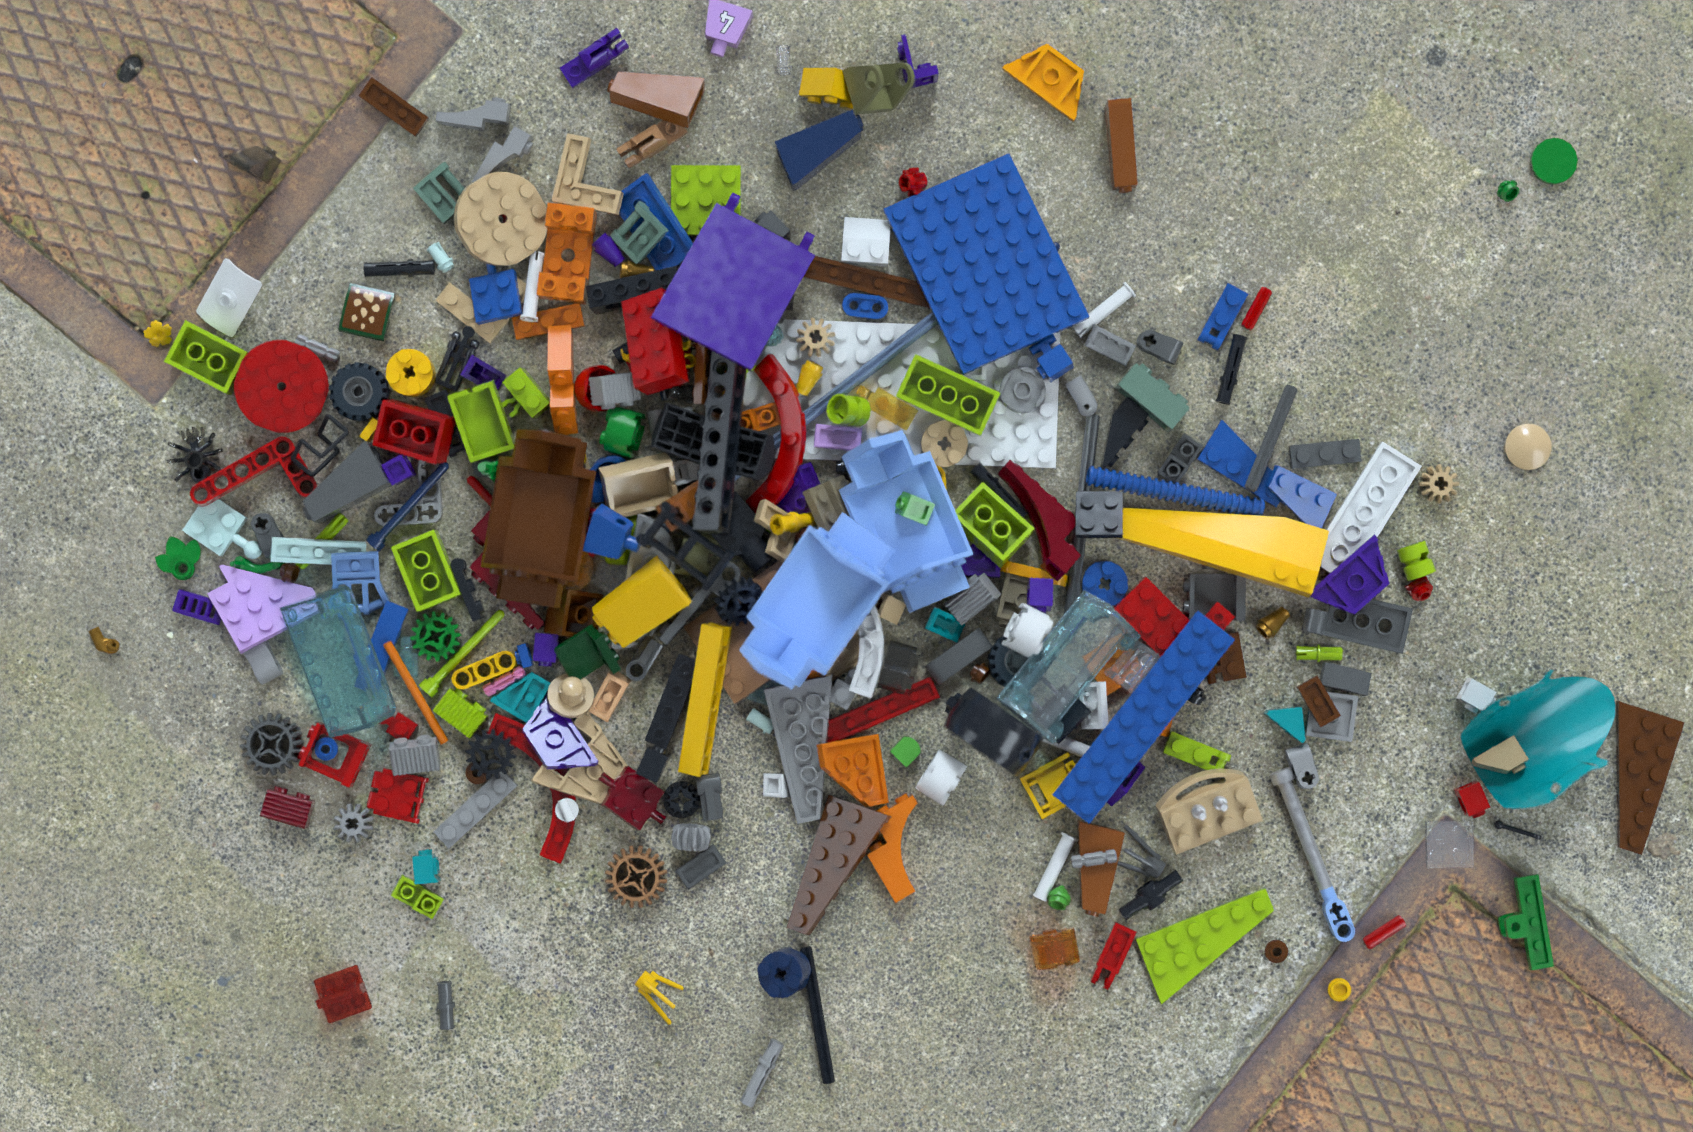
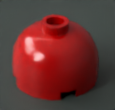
M594 365L583 369L576 377L574 383V394L579 404L589 411H608V409H601V405L593 406L591 404L592 396L590 395L589 378L616 374L615 371L605 365Z

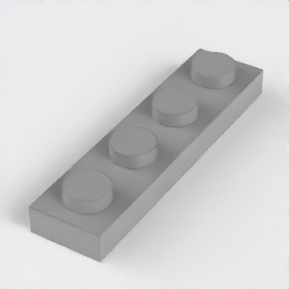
M500 771V778L496 779L493 776L433 832L450 849L518 786L517 783L508 774L505 775Z

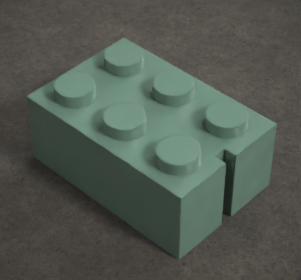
M1136 363L1114 389L1125 398L1129 397L1149 413V418L1166 432H1169L1190 409L1186 405L1188 401L1179 393L1174 395L1169 391L1170 386L1161 378L1156 380L1152 377V371L1142 363L1141 365Z

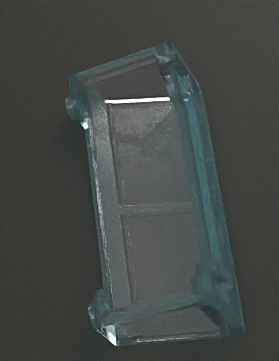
M1083 590L1044 638L1039 654H1032L996 699L1038 735L1054 744L1064 730V725L1060 721L1117 649L1125 651L1132 648L1141 635L1110 604Z

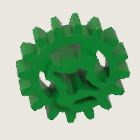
M436 611L432 612V617H429L428 614H423L424 621L417 619L418 628L412 627L411 629L416 632V636L410 637V640H416L417 642L413 649L420 648L418 655L423 656L427 654L426 660L428 661L433 656H435L436 662L440 661L441 656L449 659L448 652L455 654L454 645H461L456 640L457 637L462 636V633H456V629L460 625L452 624L453 617L445 619L446 613L444 612L441 613L440 617H438ZM434 621H441L447 626L444 628L437 627ZM425 627L427 631L425 637L421 639V633ZM433 631L436 633L445 632L439 637V642L437 640L427 641L434 635ZM451 635V641L447 647L445 642L447 636ZM426 646H435L438 652H432Z

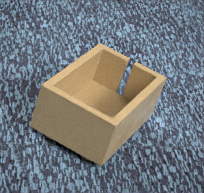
M666 452L599 468L605 506L624 517L656 510V506L678 493L677 485L674 482L676 479L673 462Z

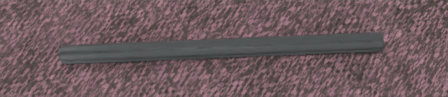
M1096 414L1086 416L1078 491H1092V484L1087 486L1086 476L1088 468L1091 465H1095L1100 416ZM1076 526L1073 528L1072 545L1081 556L1068 572L1061 642L1069 644L1074 643L1086 544V538H1076Z

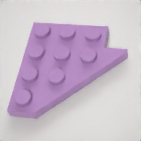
M220 565L219 568L228 583L207 593L241 654L324 610L323 605L311 587L288 581L283 582L280 579L226 565Z

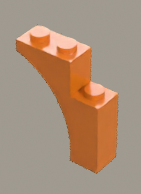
M571 325L548 326V376L550 381V410L554 431L562 435L578 433L576 397L574 394V339Z
M907 793L896 798V804L888 808L887 805H884L876 810L892 817L880 830L886 842L883 844L881 841L876 842L869 847L870 851L867 853L868 858L895 903L915 892V888L906 874L901 856L903 828L912 809L917 805L913 794L908 796Z

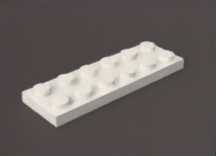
M1383 441L1379 444L1326 529L1329 531L1320 568L1328 573L1332 572L1371 536L1375 534L1378 537L1422 467L1421 465Z

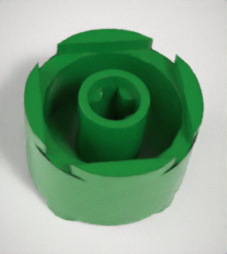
M618 406L614 409H608L606 414V422H608L606 431H602L599 443L604 445V450L613 454L634 458L635 455L632 452L633 450L638 451L643 438L645 426L641 425V419L645 420V414Z

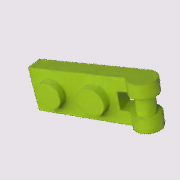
M1173 731L1170 732L1163 749V753L1205 770L1224 769L1227 761L1229 762L1232 756ZM1212 755L1218 757L1215 766L1209 764Z

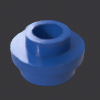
M321 738L315 744V754L321 760H331L338 753V745L332 738ZM324 745L330 747V751L327 754L322 751Z

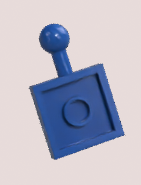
M486 264L487 275L469 279L475 321L478 325L522 315L517 275L514 269L497 272L496 266Z

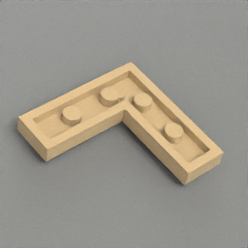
M567 133L551 201L565 205L591 207L599 212L619 215L624 195L622 191L581 183L592 139Z
M517 277L522 305L524 303L526 283ZM450 282L435 300L467 326H471L478 335L490 344L511 319L507 318L478 325L475 321L472 299Z

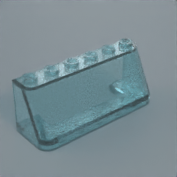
M339 586L280 608L329 738L372 728L394 715L396 710L395 701L355 596L348 586Z

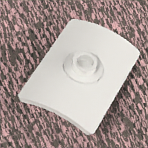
M224 259L196 312L209 325L233 337L258 294L262 283L244 273L229 259Z

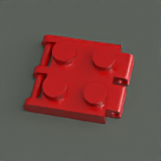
M383 768V772L374 771L371 787L378 788V792L370 791L366 807L374 809L373 814L419 824L418 814L421 803H424V798L422 797L425 784L428 783L429 778L414 774L394 776L392 769ZM419 781H420V782H421V785H420L419 794H418V797H417V796H416V792H417V788H418V783H419ZM416 802L414 815L411 817L413 805Z

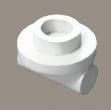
M570 798L557 801L558 803L555 807L557 817L566 823L575 820L579 812L578 804Z

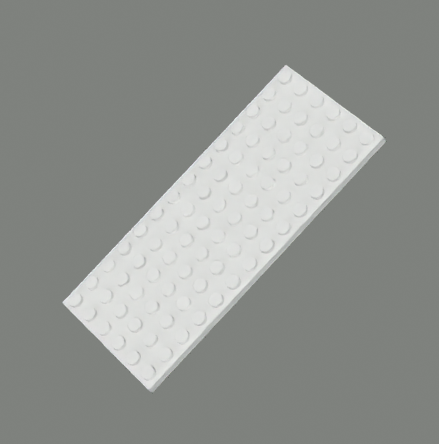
M780 319L756 364L758 365L768 354H773L788 373L795 387H797L802 364H805L806 360L822 366L823 370L821 373L823 375L809 392L808 396L799 393L798 399L801 410L804 412L916 324L824 321L823 328L827 324L832 325L827 333L835 332V337L828 338L834 341L835 345H825L830 351L828 354L823 349H820L821 357H817L816 350H813L812 356L809 357L808 351L810 348L808 347L802 352L800 347L805 342L797 343L796 339L804 337L797 333L798 329L806 331L802 323L805 321L810 327L812 326L811 320ZM939 326L933 327L847 394L863 397L869 402L871 413L865 425L856 427L834 424L828 418L827 410L806 426V444L803 459L836 461L841 460L842 455L849 452L846 450L814 447L816 424L862 428L861 444L868 439L903 430L914 455L923 453L921 439L924 432L931 424L945 419L896 397L915 354L962 375ZM814 332L815 335L813 333L810 334L809 337L812 338V343H817V340L821 342L822 338H820L819 332ZM1060 332L1054 334L1057 341L1050 345L1052 349L1060 344ZM1034 344L987 364L986 381L976 382L1000 393L1001 381L1009 371L1014 368L1027 367L1038 372L1036 369L1039 366L1037 358L1043 354L1040 351L1033 356L1028 348ZM749 371L745 379L742 412L775 402L771 393L755 371ZM1047 377L1043 379L1046 387L1045 398L1041 405L1032 412L1023 414L1013 412L1004 405L999 396L981 436L961 427L967 437L968 447L964 457L954 465L976 466L981 462L983 466L1004 467L1011 460L1021 467L1056 468L1059 378L1051 383ZM781 425L761 432L774 435L781 429ZM943 437L942 441H938V445L942 447L941 450L945 451L947 447H951V442H948L947 438ZM780 447L776 449L774 458L778 457Z

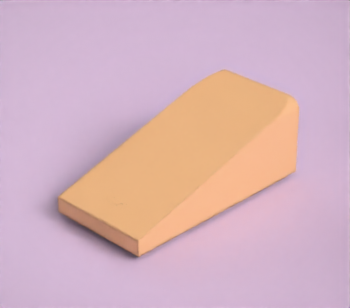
M609 671L593 700L589 712L608 722L629 686L631 679L620 672L613 674Z

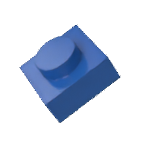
M528 643L518 645V651H515L518 665L522 664L523 668L534 666Z

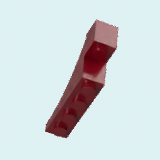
M1009 460L997 475L1016 494L1032 521L1042 555L1040 567L1056 581H1059L1081 556L1072 544L1064 540L1076 526V517L1070 510L1065 509L1053 495L1047 493L1035 479L1029 477L1021 466Z
M490 510L471 530L475 534L472 538L482 547L485 544ZM482 552L469 567L473 570L471 575L480 583L485 581L490 586L489 592L496 597L499 575L489 573L490 569L481 567ZM506 600L505 606L514 614L519 612L524 617L522 621L531 630L534 628L540 630L545 625V621L530 604Z

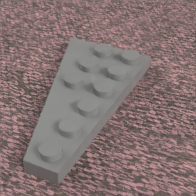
M832 674L806 679L801 687L794 685L792 689L784 685L764 689L797 824L819 820L822 815L825 772L819 765L817 744L827 743Z

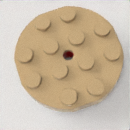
M509 172L489 173L466 186L460 194L454 212L455 230L468 253L477 260L494 266L513 265L537 251L544 241L547 233L545 226L547 207L535 186L525 178Z

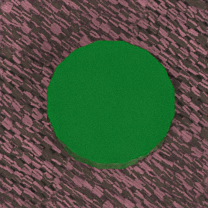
M1550 138L1542 141L1534 148L1530 158V166L1536 178L1545 184L1551 185L1563 183L1572 177L1578 162L1576 151L1572 145L1559 138Z

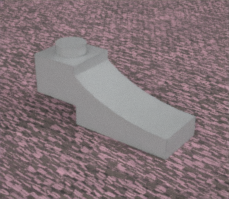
M493 97L492 101L485 100V105L472 110L437 112L435 121L439 125L484 131L486 122L509 125L511 106L509 103H506L505 99Z
M514 126L503 146L494 142L472 183L486 174L496 172L518 156L522 159L524 154L528 155L533 147L531 135Z

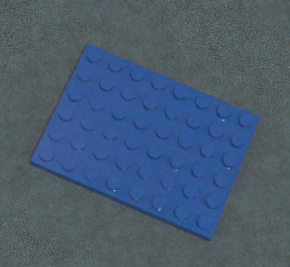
M1009 153L883 209L962 375L1089 319L1090 316Z

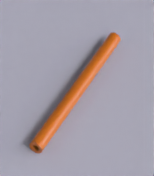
M392 641L383 644L386 652L437 737L440 745L446 743L448 738Z

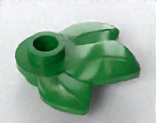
M170 536L166 544V554L156 556L155 560L157 566L163 572L172 573L178 580H188L194 575V564L200 559L201 548L195 539L185 545L180 539ZM183 564L187 566L185 573L180 571V567Z

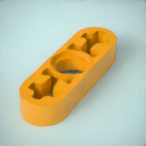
M1007 561L1000 569L1001 572L1026 578L1053 579V585L1062 587L1066 586L1068 578L1067 575H1064L1059 581H1056L1043 569Z

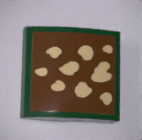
M350 283L338 331L384 342L390 323L389 317L395 301V293Z

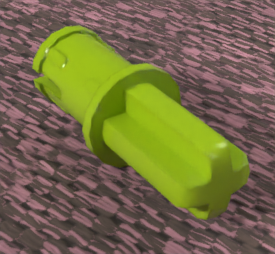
M1317 644V646H1296V660H1317V662H1320V660H1342L1343 657L1342 647H1323L1320 644Z

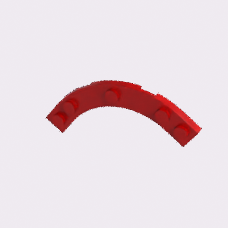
M768 354L754 371L765 384L776 403L781 422V444L771 473L763 484L746 500L755 514L761 500L766 499L777 505L787 494L794 483L793 478L798 466L802 464L806 444V421L798 399L799 393L792 379L773 354Z
M495 713L488 733L490 734L493 728L496 729L497 735L504 731L505 735L503 738H512L509 744L516 745L517 748L524 751L541 767L543 763L522 733L525 724ZM568 768L554 769L563 777L568 772ZM550 788L553 800L552 819L539 856L561 864L574 831L576 818L568 823L560 820L556 815L555 807L559 800L570 798L576 802V797Z

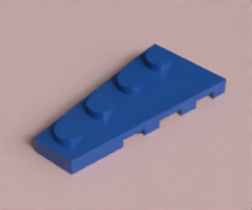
M1220 420L1197 460L1245 489V483L1257 455L1223 420ZM1267 466L1257 491L1249 492L1277 508L1280 500L1266 487L1272 470Z

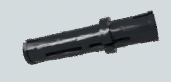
M413 259L402 262H364L363 270L365 277L435 275L434 260L414 261Z
M1233 334L1224 373L1219 379L1221 384L1216 402L1230 405L1234 385L1238 383L1236 378L1247 337Z
M981 462L970 471V474L980 484L984 482L1021 517L1024 518L1027 515V512L998 482L999 479L996 476L993 477Z

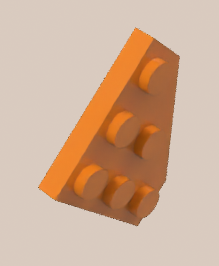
M879 734L817 744L820 768L863 806L870 807L889 803Z

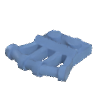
M379 551L331 553L333 584L324 609L329 611L330 609L346 613L347 616H353V613L370 615V612L384 607L386 600L391 601L380 581ZM362 583L363 604H353L352 584ZM368 583H374L381 598L369 603ZM339 584H345L346 604L334 600Z

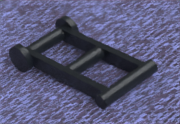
M663 501L659 505L661 512L645 534H638L636 540L644 548H656L702 582L701 587L708 591L734 557V553L728 549L726 552L698 531L694 530L676 516L678 512L673 505ZM667 519L690 535L677 554L654 538ZM697 542L720 558L708 576L684 560Z

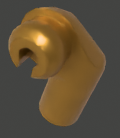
M99 627L88 631L98 651L108 654L118 652L119 642L116 639L105 638Z

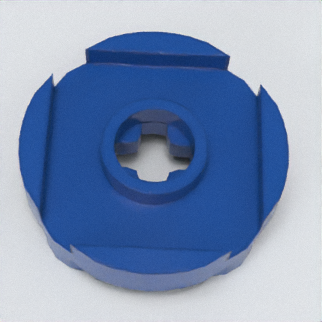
M1099 561L1090 565L1085 570L1081 589L1085 598L1090 603L1099 607H1110L1116 605L1124 598L1128 590V579L1126 573L1119 565L1111 561ZM1101 578L1111 581L1108 590L1099 588L1098 585L1101 584Z

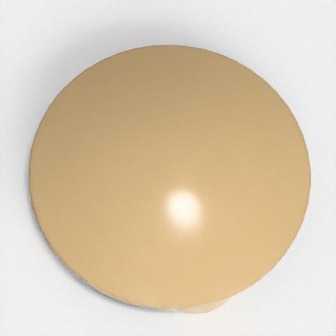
M1522 424L1514 428L1507 436L1504 452L1509 461L1516 467L1524 470H1533L1545 464L1551 454L1552 445L1550 437L1544 429L1534 424Z

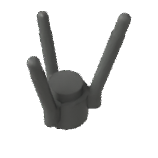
M1126 825L1124 827L1125 830L1151 856L1148 855L1146 858H1143L1125 848L1124 852L1141 862L1142 868L1118 861L1117 865L1141 873L1148 878L1151 875L1157 879L1166 865L1165 862L1160 860L1162 856L1156 853Z

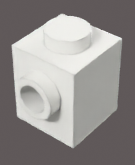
M1467 678L1456 698L1466 703L1464 708L1477 714L1478 711L1481 712L1489 704L1496 701L1494 697L1496 692L1472 678Z

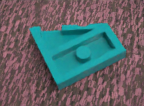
M531 672L498 695L492 697L490 702L527 723L545 698L551 682Z

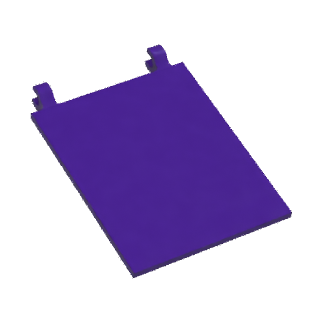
M732 192L725 206H721L718 203L714 206L651 319L751 371L815 257L814 254L808 251L815 235L806 232L800 245H795L735 213L734 211L740 202L741 196Z

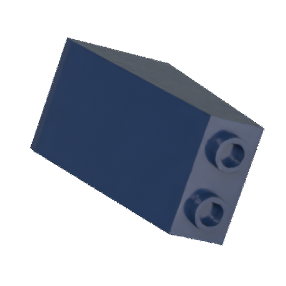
M853 109L775 141L776 151L793 191L799 189L861 139V131H864V125L860 115H855Z

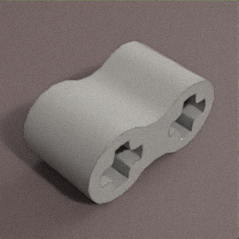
M267 640L244 652L261 685L283 675V670Z

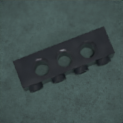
M676 266L586 286L589 309L596 315L622 309V301L660 288L667 290L678 269Z
M678 653L644 741L665 749L668 748L692 687L696 659Z

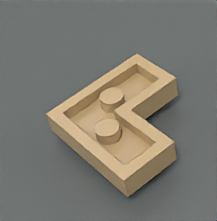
M764 499L759 502L754 522L771 531V517L775 514L783 516L788 513ZM771 531L765 552L784 563L791 553L797 532L787 531L781 535H775Z

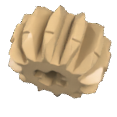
M811 318L812 326L809 327L807 322L804 321L802 325L806 331L802 329L797 330V333L804 337L797 338L796 342H805L800 347V350L803 352L809 347V357L812 356L813 350H816L817 357H821L820 349H823L828 354L830 351L825 345H835L834 341L828 339L835 337V332L827 333L832 325L827 324L823 328L824 319L821 318L819 324L815 325V318ZM814 332H819L820 338H822L821 342L817 340V343H812V338L809 337L810 334L813 333L815 335Z
M1441 464L1436 465V469L1430 466L1427 468L1429 474H1421V477L1426 482H1419V486L1426 487L1421 494L1426 495L1429 493L1427 501L1432 502L1435 498L1436 503L1441 504L1443 499L1446 502L1451 500L1449 494H1457V491L1452 488L1459 486V482H1453L1452 480L1457 477V474L1449 475L1451 470L1449 466L1444 468V470ZM1437 478L1444 484L1443 487H1440V490L1434 484L1435 481H1438Z

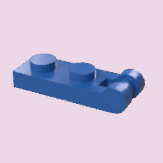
M1227 283L1197 340L1202 343L1204 341L1212 345L1211 348L1218 351L1248 293ZM1211 328L1219 332L1217 337L1209 334Z

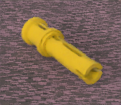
M789 512L783 516L775 514L770 519V528L775 535H781L787 531L795 533L801 528L809 527V525L817 526L811 512L803 514Z

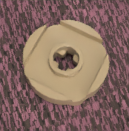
M946 420L931 424L921 439L922 452L930 451L936 466L951 467L958 463L966 454L968 440L964 430ZM943 437H946L947 441L951 442V447H947L945 451L941 450L942 447L938 445V441H942Z

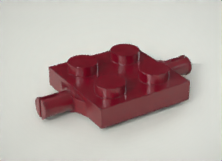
M625 766L620 775L615 779L608 776L605 772L600 775L602 777H599L598 780L609 787L607 796L601 803L604 808L637 831L642 829L650 817L659 824L664 822L666 816L656 810L657 803L664 794L663 790L646 778L636 774V771L629 766Z

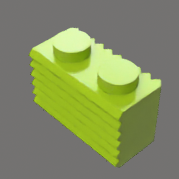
M449 688L432 711L470 739L488 718V715L485 713L487 709L477 701L473 704L467 700L468 694L463 690Z

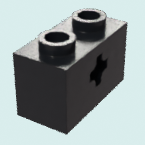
M657 745L647 747L636 774L657 783L671 756L667 753L668 749Z

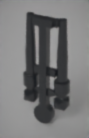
M471 326L464 327L462 341H458L461 338L459 332L455 331L452 333V340L448 342V349L435 379V383L456 392L464 378L460 375L471 355L475 356V350L480 345V342L477 340H472L470 346L467 344L468 339L475 335V331ZM459 344L460 347H459V349H458V351H457V354H456V353L453 352V350L455 351L457 345ZM464 348H469L465 354L466 358L461 356ZM450 357H453L454 360L445 381L440 380ZM460 360L464 363L454 386L449 383Z

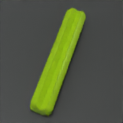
M338 513L315 539L332 540L349 520L342 513ZM295 563L303 570L309 565L306 563Z

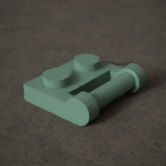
M446 162L441 163L413 187L444 224L454 216L457 202L453 200L436 179L443 176L459 196L465 189L451 173L450 167Z
M641 201L635 205V210L625 222L610 234L615 243L635 264L641 263L669 231L650 212L649 207ZM642 216L645 221L626 240L625 234Z

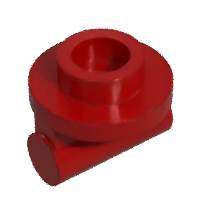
M1426 576L1420 577L1404 586L1407 593L1415 601L1428 599L1433 590V586Z

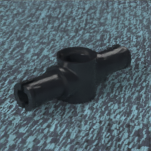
M1174 870L1160 881L1150 880L1136 890L1137 894L1134 895V899L1119 908L1120 913L1125 920H1128L1142 909L1150 911L1166 900L1165 896L1168 895V891L1183 882L1182 877L1177 870Z

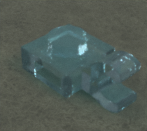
M412 636L401 637V653L398 654L411 676L417 677L419 676V653H412V640H410ZM394 665V677H401Z

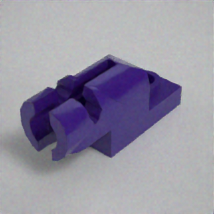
M618 28L613 29L605 36L593 42L590 46L580 51L577 57L560 67L572 89L611 65L610 61L629 49L625 39L617 43L614 49L611 47L615 41L622 37Z

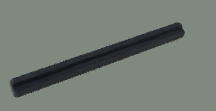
M806 946L800 948V951L808 958L811 966V975H809L806 990L823 1084H831L835 1082L815 962L812 947Z

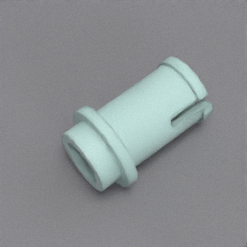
M439 242L427 248V252L438 265V270L445 273L454 267L453 258L448 257Z
M756 708L751 710L746 720L762 729L764 734H771L774 730L772 720L756 710Z

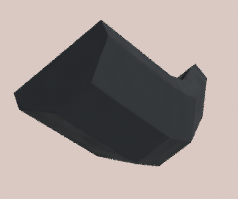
M668 402L665 403L652 434L651 447L700 465V447L703 441L702 425L705 421V416ZM740 427L735 475L760 480L770 471L776 454L773 435Z

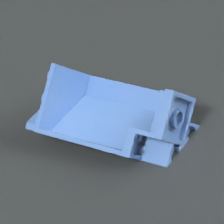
M901 430L868 439L842 455L852 482L841 488L839 492L850 518L895 550L882 569L884 573L883 578L889 583L884 592L891 590L893 594L900 591L908 612L911 613L970 588L961 565L966 563L965 558L973 555V552L931 452L928 451L914 455L906 434ZM903 491L935 504L927 526L895 513L896 500Z
M844 512L841 513L829 532L822 527H819L817 530L809 525L746 616L755 628L739 651L757 672L790 689L794 685L801 687L812 669L826 675L889 585L883 578L884 573L882 569L895 550Z

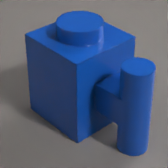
M1054 335L1028 348L1033 356L1040 351L1043 355L1037 358L1039 366L1036 369L1042 379L1047 377L1050 383L1074 368L1072 360L1061 344L1053 349L1050 347L1051 344L1057 341Z

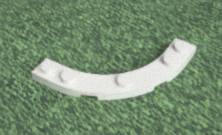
M875 605L858 628L860 636L859 659L849 689L851 692L868 698L873 697L884 657L883 628Z

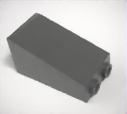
M368 441L361 443L302 501L305 505L302 509L308 520L312 519L313 522L323 523L335 517L338 513H342L392 486L381 466L384 462L376 447L372 445L373 443Z

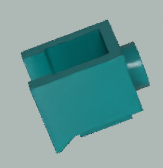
M432 849L419 850L418 855L412 856L415 885L438 883L441 881V878L438 876L440 873L439 857H435Z

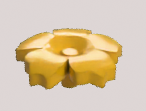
M157 320L151 321V327H147L144 330V337L148 338L149 343L155 347H158L160 343L161 345L170 344L172 341L170 337L172 327L169 324L162 327L161 322Z

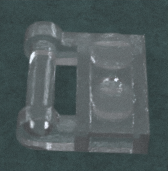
M1134 637L1129 641L1130 645L1113 666L1107 668L1104 672L1108 678L1131 694L1161 658L1156 652Z

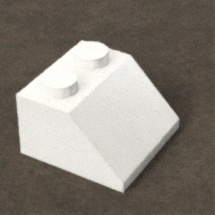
M845 217L841 262L854 265L888 267L890 224L888 220Z

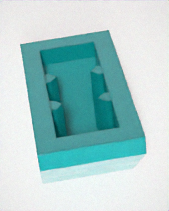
M933 607L924 628L957 643L965 624L961 625L953 615Z
M1302 707L1265 710L1263 714L1298 742L1303 743L1306 740Z

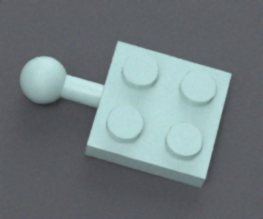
M207 492V494L205 495V497L203 498V500H205V499L207 498L208 492ZM221 499L204 507L198 506L182 530L219 556L224 555L232 542L243 548L245 556L250 559H256L262 553L257 541H247L238 535V532L248 518Z

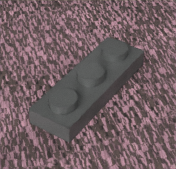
M1359 439L1289 446L1291 469L1362 462Z

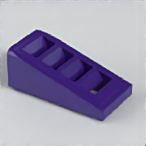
M183 589L178 590L172 609L173 612L216 625L221 623V618L217 611H215L213 618L209 617L213 607L209 597ZM185 596H187L189 599L186 608L182 609ZM197 599L198 603L195 612H192L194 600ZM207 602L205 613L201 615L203 604Z

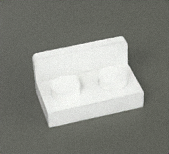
M1092 681L1079 683L1080 700L1092 711L1081 722L1082 729H1105L1109 723L1106 682Z

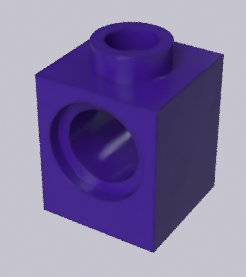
M403 454L381 465L392 486L398 485L417 475L408 457Z
M1030 578L1027 583V605L1045 614L1050 612L1053 607V579Z
M535 633L533 661H538V666L552 667V662H558L554 649L560 645L561 635Z

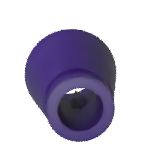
M606 232L592 244L595 248L594 251L614 267H617L626 259L615 241Z

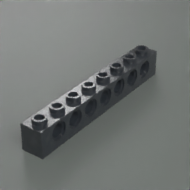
M712 351L710 354V375L707 379L708 394L705 400V421L702 425L703 441L700 447V467L697 472L698 488L695 493L696 507L693 515V529L705 534H729L746 368Z

